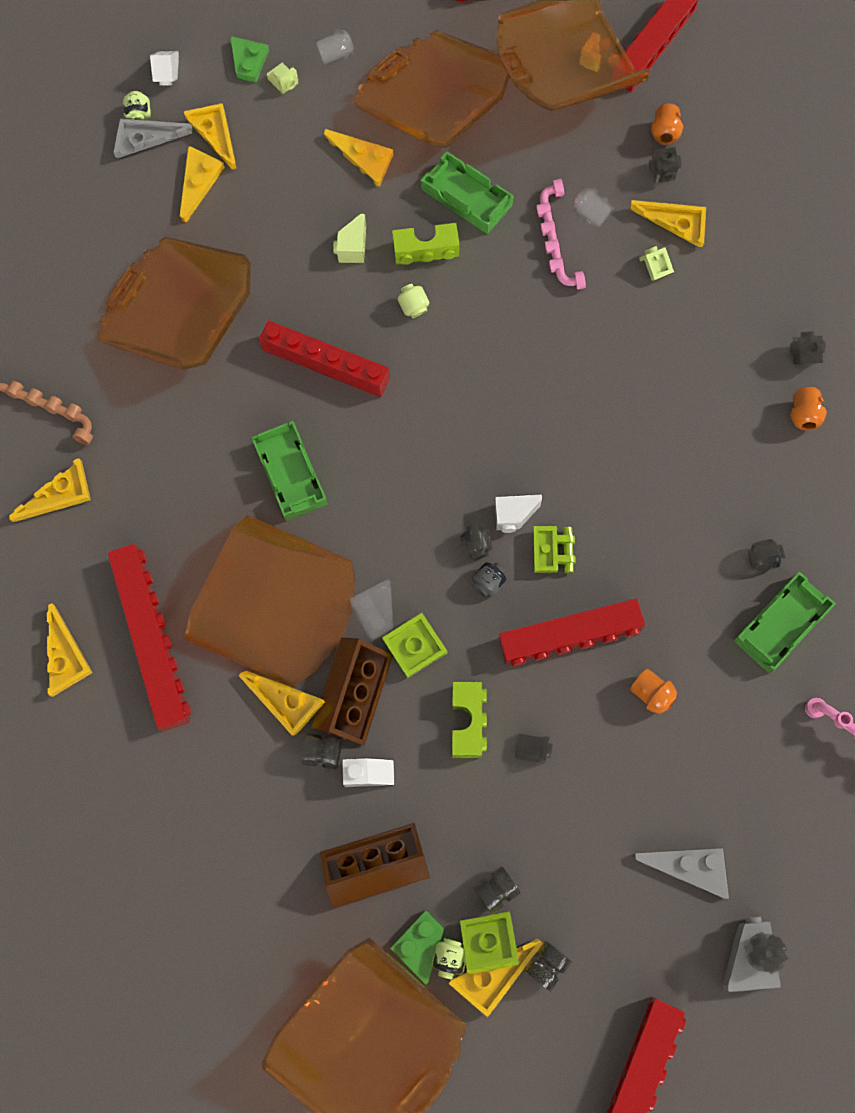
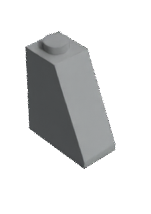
M761 917L746 918V923H738L722 983L724 991L735 992L781 987L770 922L762 921Z

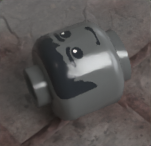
M486 562L472 576L474 582L472 586L483 597L487 595L493 597L507 583L504 575L506 570L498 563L493 565Z

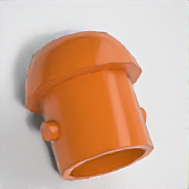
M666 103L656 109L655 121L651 125V134L654 140L661 145L675 143L682 134L684 126L680 120V110L676 105Z
M805 387L794 392V407H792L790 417L798 429L810 431L819 428L823 424L827 411L822 406L824 400L819 389Z
M649 668L639 675L630 688L633 694L647 704L646 710L655 714L666 712L674 704L677 697V690L671 681H663Z

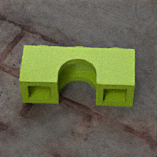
M456 223L435 225V237L427 242L420 241L415 237L414 228L392 230L396 264L407 265L412 262H431L437 259L450 260L459 257L460 245Z
M453 682V710L466 711L470 715L472 722L465 730H453L452 758H482V752H487V737H482V728H487V713H482V703H487V689H482V682Z

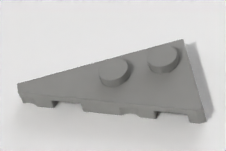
M120 119L113 153L116 158H120L192 134L193 128L191 124Z
M723 848L634 854V859L642 864L658 869L674 878L713 893L720 898H729Z

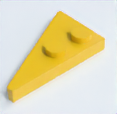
M191 146L188 148L180 218L185 223L225 168L223 162Z
M631 201L630 210L697 247H703L706 207Z
M51 603L48 605L47 622L49 623V636L47 637V656L49 657V662L47 664V672L49 673L50 681L48 694L54 697L93 672L56 606Z
M535 939L517 948L519 965L474 974L466 972L452 979L449 984L488 1017L542 946L543 942Z

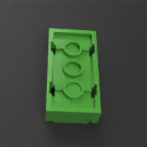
M448 151L440 158V162L432 171L421 179L422 191L486 234L493 229L513 206L514 195L497 184L491 186L490 178L469 164L465 166L463 161Z
M294 421L260 433L258 436L251 437L286 522L328 505L326 496L306 453ZM295 442H297V444L300 443V450L297 449ZM265 454L269 463H267L265 459H262ZM311 481H316L319 488L314 489ZM281 493L285 500L283 503L280 502L278 497Z
M800 571L734 639V642L769 674L784 661L797 644L836 604L831 598L825 597L807 581L808 578ZM788 590L789 593L782 598L785 595L783 592ZM816 615L817 619L810 623L809 621ZM754 623H758L759 625L753 631L749 629ZM786 648L787 652L780 657L778 654Z

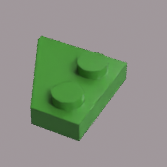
M232 36L231 44L237 78L257 83L269 52L268 45Z
M427 911L391 947V950L425 985L429 982L433 968L432 959L435 946L441 941L444 928Z

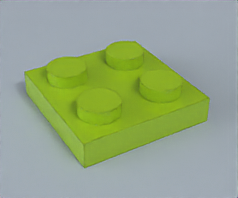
M420 613L382 637V640L407 678H410L448 653L423 613Z
M510 911L460 921L468 974L519 965Z

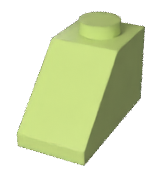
M360 214L338 232V239L333 243V252L337 254L338 262L364 263L366 239L365 214Z

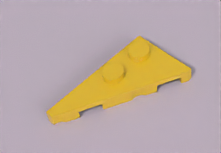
M223 103L184 111L186 120L231 169H237Z
M325 129L324 135L329 143L334 147L337 146L343 152L344 157L354 166H357L364 175L367 174L374 180L376 186L380 187L393 157V149Z
M80 458L73 461L74 465L63 474L61 472L58 473L51 482L46 483L33 494L35 497L24 506L22 504L9 515L10 520L16 522L90 501L91 498L83 463Z
M249 671L241 672L238 675L292 736L297 735L325 703L323 699Z

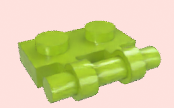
M557 526L533 527L534 573H557L558 564L564 565V573H574L576 557L573 555L575 536L572 534V527H564L563 535H557ZM557 544L564 545V555H558Z

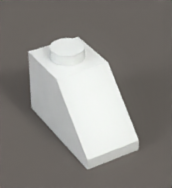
M159 51L150 55L153 82H159L160 85L166 86L172 85V81L177 80L178 51Z
M542 495L495 497L496 531L502 530L504 533H512L516 529H520L541 506Z
M343 759V785L345 787L394 785L393 760Z

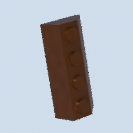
M341 637L321 697L325 703L316 712L311 728L329 736L365 746L393 655L359 638Z
M415 823L320 852L325 887L333 908L430 878Z

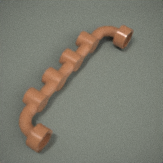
M14 380L9 385L0 383V391L6 393L11 398L22 399L34 407L39 406L52 414H60L72 422L82 423L83 427L77 428L72 437L83 445L88 446L93 439V436L90 434L92 430L91 421L87 416L81 414L82 409L73 403H70L68 408L61 406L63 402L55 396H50L48 400L43 399V394L35 388H31L29 393L23 391L24 386Z

